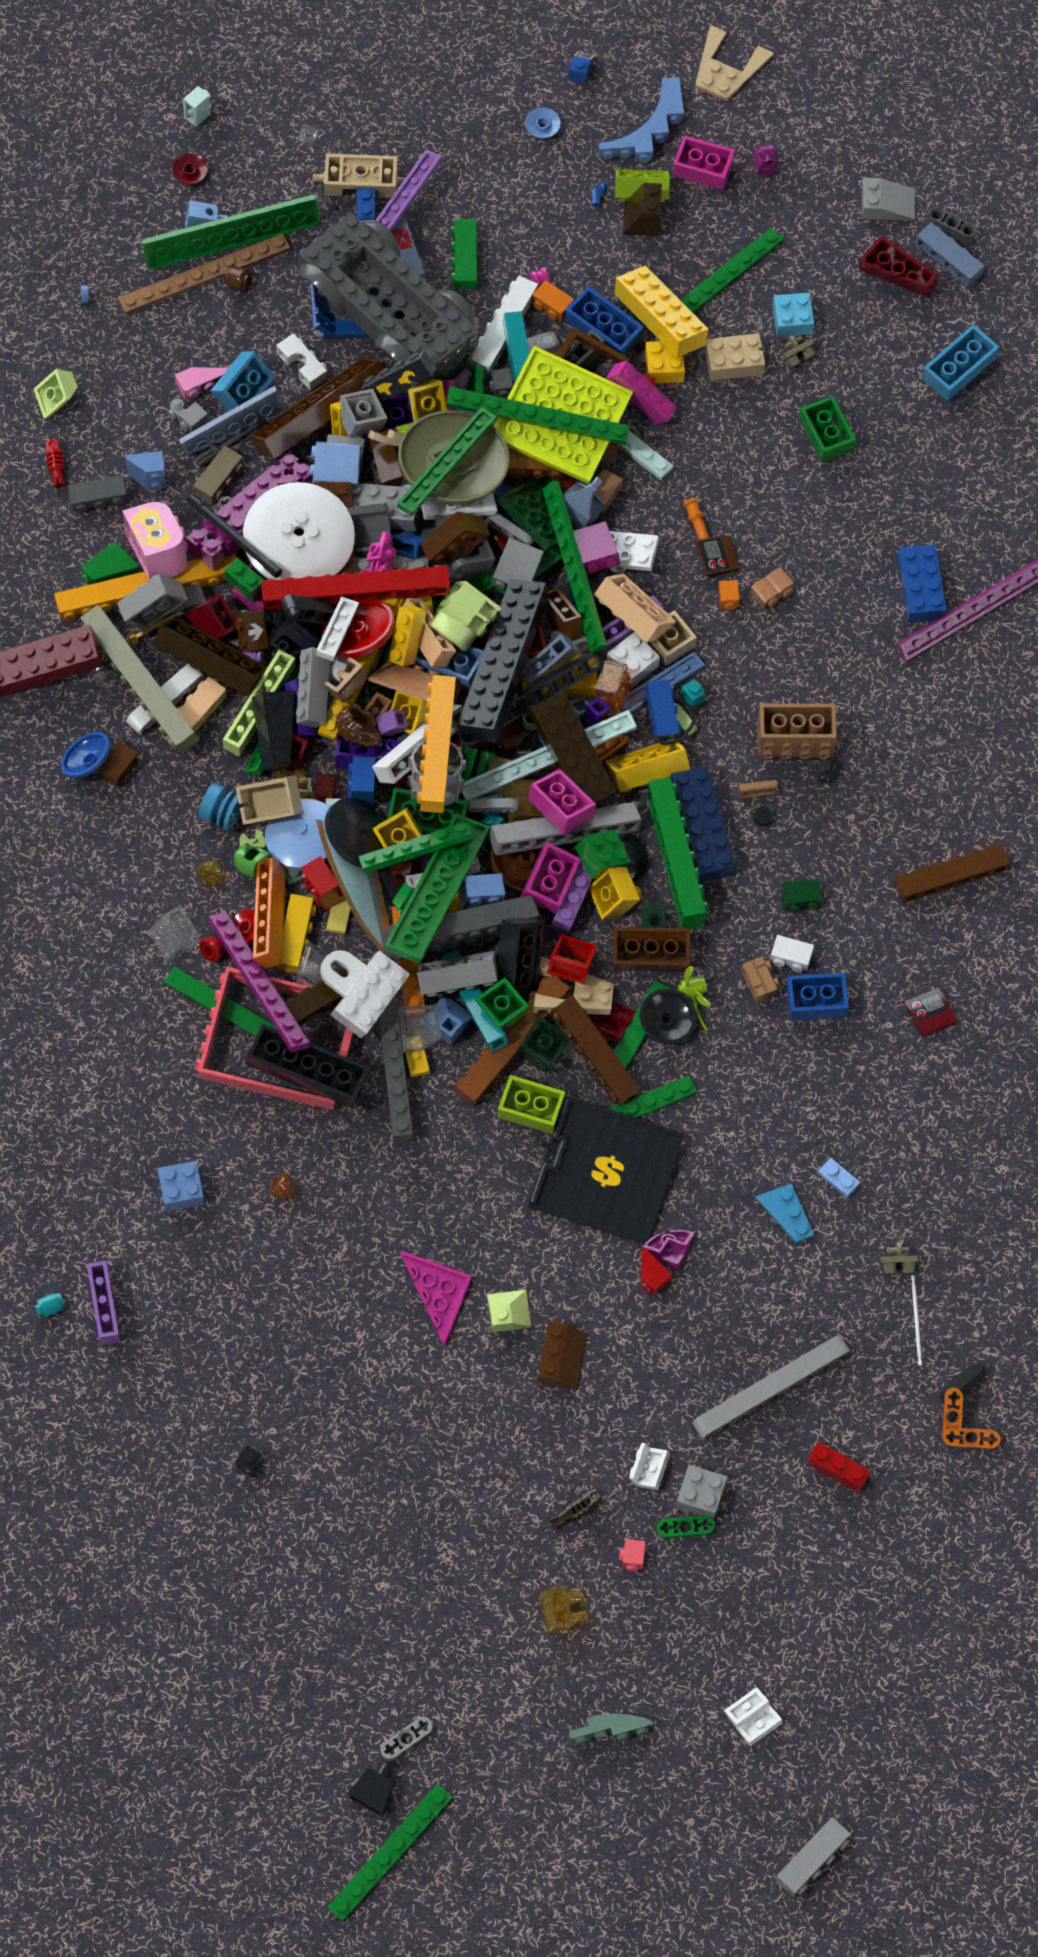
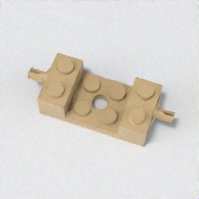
M326 154L324 174H313V182H323L325 196H342L343 189L375 188V190H378V198H392L398 184L401 185L405 177L398 176L397 156ZM364 170L365 173L359 175L356 173V171Z

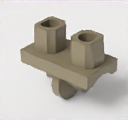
M792 335L788 336V343L784 344L785 349L791 347V350L785 352L780 358L782 361L786 360L792 368L800 363L797 356L799 352H801L805 360L814 356L815 353L811 346L814 344L812 338L798 345L802 341L800 337L795 339Z
M896 1242V1247L888 1248L889 1254L896 1253V1256L880 1257L884 1273H896L895 1262L903 1263V1273H913L915 1262H918V1256H901V1253L909 1252L908 1247H901V1242Z

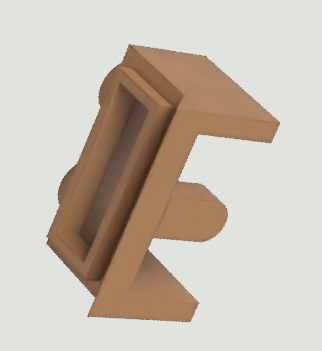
M350 657L347 661L353 670L349 674L344 670L337 672L338 677L343 681L337 687L327 681L324 684L331 695L342 703L349 700L355 690L361 687L368 677L362 668L363 665Z

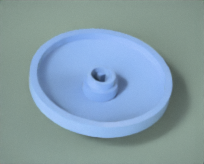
M301 799L303 813L271 819L267 823L265 842L269 853L288 869L302 871V866L319 856L322 857L324 862L328 861L316 820L325 821L327 810L330 807L314 799Z

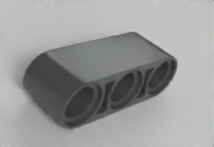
M933 207L929 211L928 225L932 222L935 226H939L947 236L962 244L970 245L974 242L976 235L974 224L940 207Z

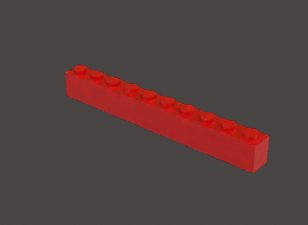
M442 565L428 568H399L391 571H362L354 574H325L318 577H288L281 580L268 579L261 581L264 610L283 608L281 600L284 596L290 594L328 600L332 604H338L341 596L353 601L450 595L448 566Z

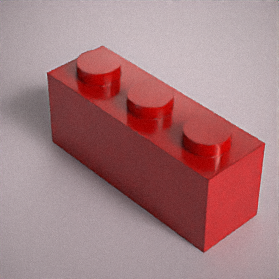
M817 1442L807 1461L808 1466L859 1494L871 1470L820 1442Z

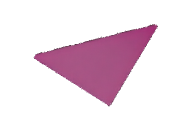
M401 1251V1257L442 1344L446 1345L472 1276Z

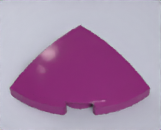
M671 1230L670 1234L663 1235L662 1238L661 1234H658L649 1239L642 1249L646 1248L658 1261L679 1269L690 1249L695 1232Z

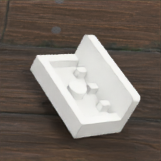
M641 1443L640 1449L636 1453L634 1467L630 1471V1480L638 1487L658 1490L670 1453L667 1450L650 1448L646 1443Z

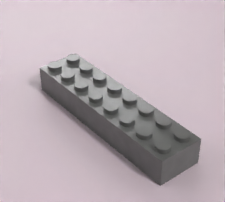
M530 895L446 913L426 953L436 954L444 949L455 950L462 945L473 946L481 941L485 943L491 942L495 938L500 937L502 919L523 918L537 920L539 914L533 896ZM395 925L389 926L382 939L383 947ZM385 950L386 956L392 961L400 962L406 959Z

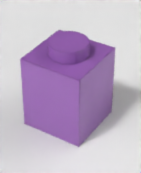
M392 709L376 717L380 735L393 737L409 729L405 711Z

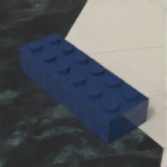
M708 766L671 773V781L677 787L676 800H680L682 811H680V815L685 818L686 822L685 834H689L691 844L689 849L690 851L693 850L695 856L694 868L697 867L700 878L698 883L735 876L736 863Z

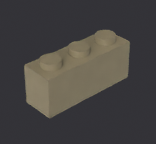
M223 446L193 485L194 494L210 504H213L215 500L219 501L225 487H229L233 482L235 474H239L244 467L243 456Z

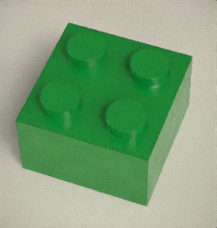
M615 829L586 835L575 846L590 879L599 878L608 868L627 867L631 862Z

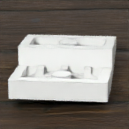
M757 1687L724 1710L727 1717L749 1746L783 1723L780 1716L770 1706L767 1698Z

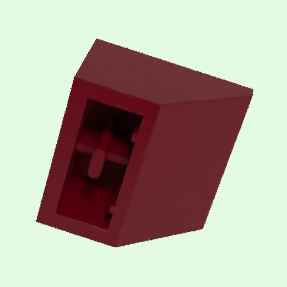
M221 593L213 595L186 613L193 626L217 639L236 629L235 615Z

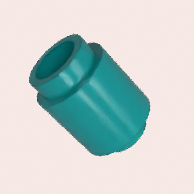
M58 1292L36 1300L37 1305L34 1306L38 1316L42 1315L43 1318H47L61 1311L65 1304Z

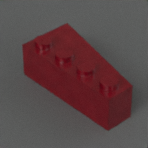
M882 235L859 260V270L924 297H927L938 285V275Z

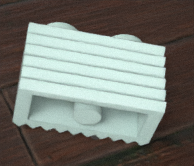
M199 86L183 99L184 118L195 127H198L200 122H203L205 118L210 116L211 108L209 92L201 89Z

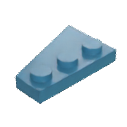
M792 1184L755 1197L758 1203L766 1209L767 1213L776 1220L795 1243L814 1237Z

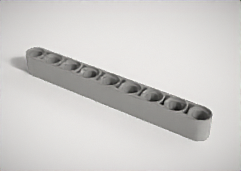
M837 1335L697 1417L692 1424L702 1440H706V1437L710 1434L718 1433L727 1424L731 1425L740 1420L739 1417L744 1414L748 1415L757 1410L756 1407L759 1405L767 1404L776 1395L784 1394L793 1385L801 1384L810 1375L818 1374L827 1365L831 1366L840 1361L839 1358L844 1355L845 1357L848 1356L851 1351L842 1337Z

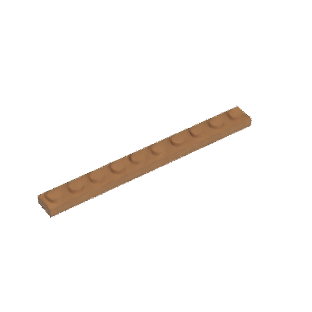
M282 233L118 298V301L126 315L221 278L233 266L246 268L290 251V246Z

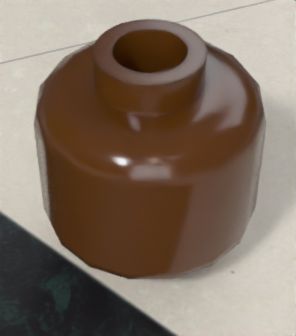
M237 266L231 267L224 277L228 288L242 292L250 288L253 280L248 269Z

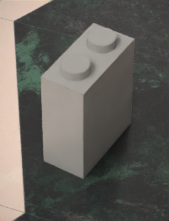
M509 538L493 575L492 583L500 589H505L510 579L533 581L544 551Z

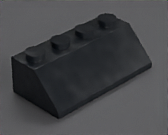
M523 918L502 919L497 959L498 980L495 984L506 978L522 998L528 997L533 991L537 992L545 921Z

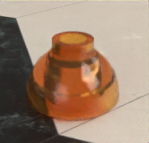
M286 1172L279 1173L269 1187V1195L280 1198L286 1196L289 1198L293 1194L295 1188L292 1187L291 1178Z

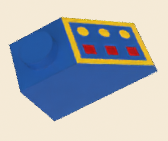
M580 51L575 53L569 68L568 80L585 85L595 55Z

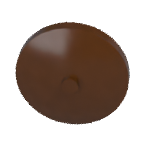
M490 845L489 863L493 874H502L504 887L515 893L522 894L542 848L496 856L492 845ZM556 845V847L563 850L561 845Z

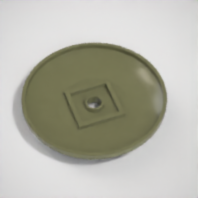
M439 411L418 419L405 431L399 445L398 461L403 476L411 486L470 421L474 414L462 411ZM493 425L430 495V499L449 504L471 503L487 497L502 484L509 467V451L504 438Z

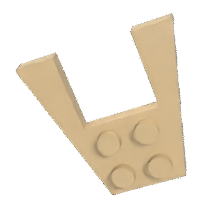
M710 25L695 88L727 101L753 74L773 57L774 53L757 46L743 72L712 59L725 38L726 32Z
M541 957L539 975L547 977L551 975L547 974L549 959ZM588 974L584 984L575 982L573 996L582 1009L586 1011V1014L610 1015L614 984ZM535 994L533 1012L537 1013L538 1010H547V1013H551L550 1010L565 1000Z

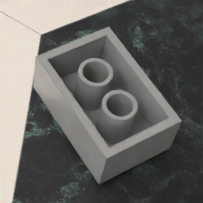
M158 574L153 576L147 583L140 585L131 594L124 596L117 604L124 622L146 629L187 602L188 599L180 581Z

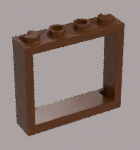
M575 327L571 329L555 355L564 359L575 340L615 363L630 361L626 356Z

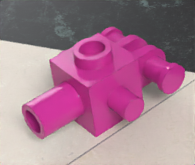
M382 532L380 541L370 545L367 561L371 565L370 567H365L364 571L392 570L391 566L396 556V549L390 546L391 533Z

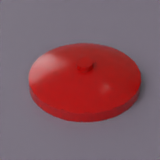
M378 600L356 601L359 602L358 609L336 657L345 659L349 657L358 658L368 655L384 645L395 629L396 622L391 608ZM325 625V626H324L323 633H322V637H323V635H324V633H325V631H326L328 625Z

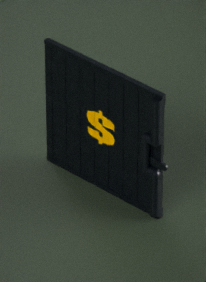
M566 1096L550 1143H541V1146L548 1150L528 1208L644 1245L650 1238L684 1133Z

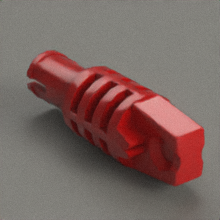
M57 439L46 441L48 471L52 474L53 487L57 489L60 484L61 488L65 486L63 454Z

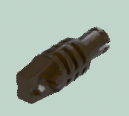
M593 1489L563 1507L564 1510L549 1518V1520L554 1525V1528L558 1529V1527L569 1520L575 1521L581 1515L592 1510L602 1501V1498L598 1491Z

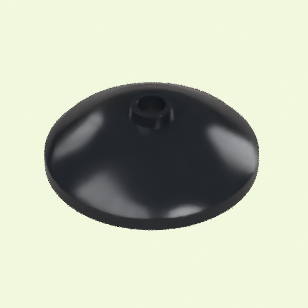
M629 833L620 834L618 836L631 860L627 870L634 882L646 870L648 863L647 850L636 836Z
M659 989L652 992L643 1001L639 1012L640 1023L644 1032L654 1041L665 1045L683 1042L692 1034L696 1026L697 1016L693 1003L686 995L674 989ZM666 1018L668 1023H664L662 1019Z

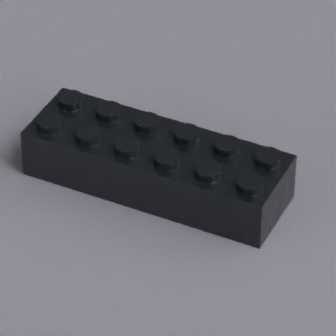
M265 1024L261 1025L246 1060L247 1066L353 1109L366 1083L370 1067L312 1043H309V1048L290 1052L278 1031Z

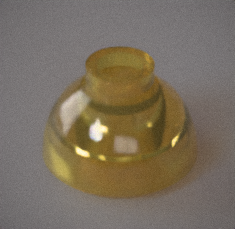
M217 861L204 862L196 871L198 879L206 885L215 886L222 880V869Z

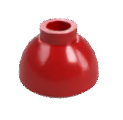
M205 937L199 943L200 952L206 960L217 962L223 955L224 946L219 938Z

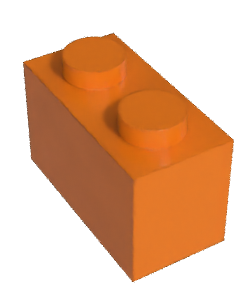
M546 280L532 295L533 306L539 311L543 310L552 320H558L559 322L563 321L565 309L574 301L572 297Z

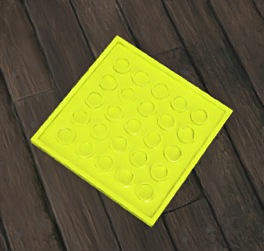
M533 346L507 399L619 423L633 391ZM499 417L494 425L504 438L507 447L587 484L590 483L609 444V441Z

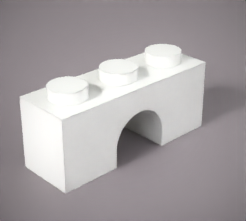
M294 333L276 345L277 354L287 365L295 361L305 364V366L299 369V379L309 390H312L327 379L328 369L323 362L320 363L312 350L309 351L301 338H297Z

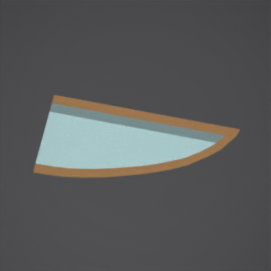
M316 819L326 856L349 907L371 941L386 955L382 939L390 925L378 871L375 870L364 874L362 868L344 860L335 851L327 837L325 821Z

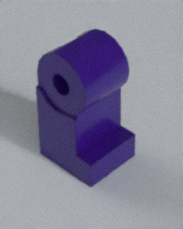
M597 697L586 705L585 711L587 713L582 723L589 728L605 721L611 707L600 697ZM599 705H601L604 708V710L601 711Z

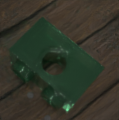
M664 902L641 903V928H669V926H665V920H668V909H664ZM651 922H658L659 925L654 926Z

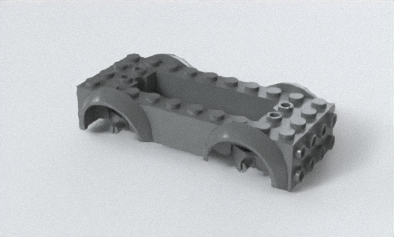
M351 212L347 216H342L336 225L330 226L321 237H316L311 245L302 248L299 252L297 279L301 281V277H304L318 289V293L327 298L336 314H347L375 340L373 348L375 350L380 348L394 359V364L400 360H403V362L408 360V357L413 353L417 352L419 354L425 351L436 368L432 377L428 379L433 378L437 380L439 377L447 375L450 368L454 365H459L467 354L471 355L475 351L478 328L470 305L461 295L454 291H436L401 258L400 249L395 237L382 223L375 220H359ZM377 288L380 293L377 296H373L369 293V290ZM389 302L392 306L384 307L382 303ZM397 311H402L405 317L397 319L394 314Z

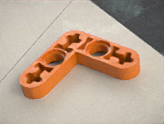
M955 1387L947 1389L944 1395L943 1441L950 1446L997 1447L1001 1439L995 1430L961 1428L963 1394ZM953 1391H956V1394L959 1395V1398L955 1399V1406L959 1405V1409L954 1407L947 1408L948 1404L952 1406V1399L948 1398V1396L952 1395ZM950 1411L958 1413V1419L955 1422H950L947 1419V1414ZM950 1431H953L954 1435H960V1431H964L962 1434L963 1443H959V1438H953V1442H949V1438H946V1435H949ZM969 1432H974L977 1435L974 1443L966 1441V1435ZM980 1432L983 1433V1437H989L990 1434H993L997 1438L992 1444H989L988 1440H982L983 1444H979L981 1439Z

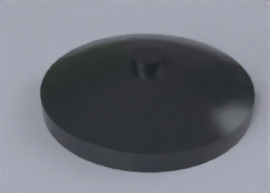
M343 798L335 802L327 810L325 816L327 837L335 851L344 860L362 868L359 856L384 848L373 831L375 826L384 821L371 806L358 799Z

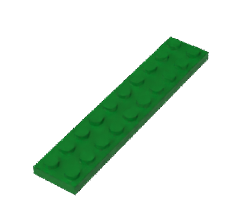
M313 194L143 239L142 245L147 269L152 270L266 240L282 233L284 235L319 226L317 200Z
M455 813L448 827L468 821L474 839L434 852L385 943L384 950L420 964L490 831V826Z

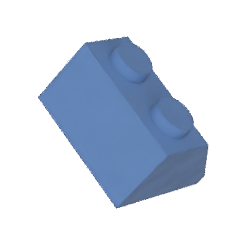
M162 451L125 455L129 477L146 489L159 491L162 488H166Z

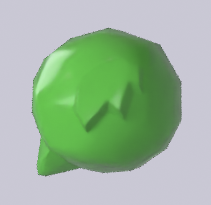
M245 843L235 852L234 863L243 875L256 880L258 862L271 858V854L261 848Z

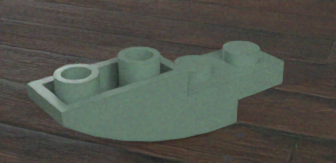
M628 1714L596 1715L586 1718L587 1726L569 1731V1739L571 1743L576 1742V1745L586 1743L588 1738L595 1737L596 1739H601L610 1732L612 1740L623 1741L628 1739L631 1734L637 1733L638 1736L647 1734L649 1729L652 1728V1722L649 1719Z

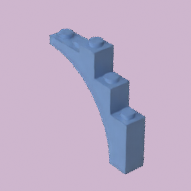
M679 77L662 78L660 101L649 120L638 130L626 137L599 143V158L608 160L613 157L629 158L634 156L635 162L640 161L641 163L653 160L652 142L661 144L668 141V123L678 124L683 122L684 109Z

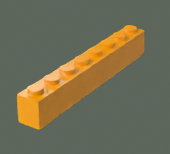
M433 675L432 682L428 683V694H431V698H427L426 709H430V711L425 714V725H428V729H424L423 740H427V743L422 745V756H425V760H421L420 772H424V774L419 776V787L422 788V792H418L417 803H421L420 811L443 813L456 677Z

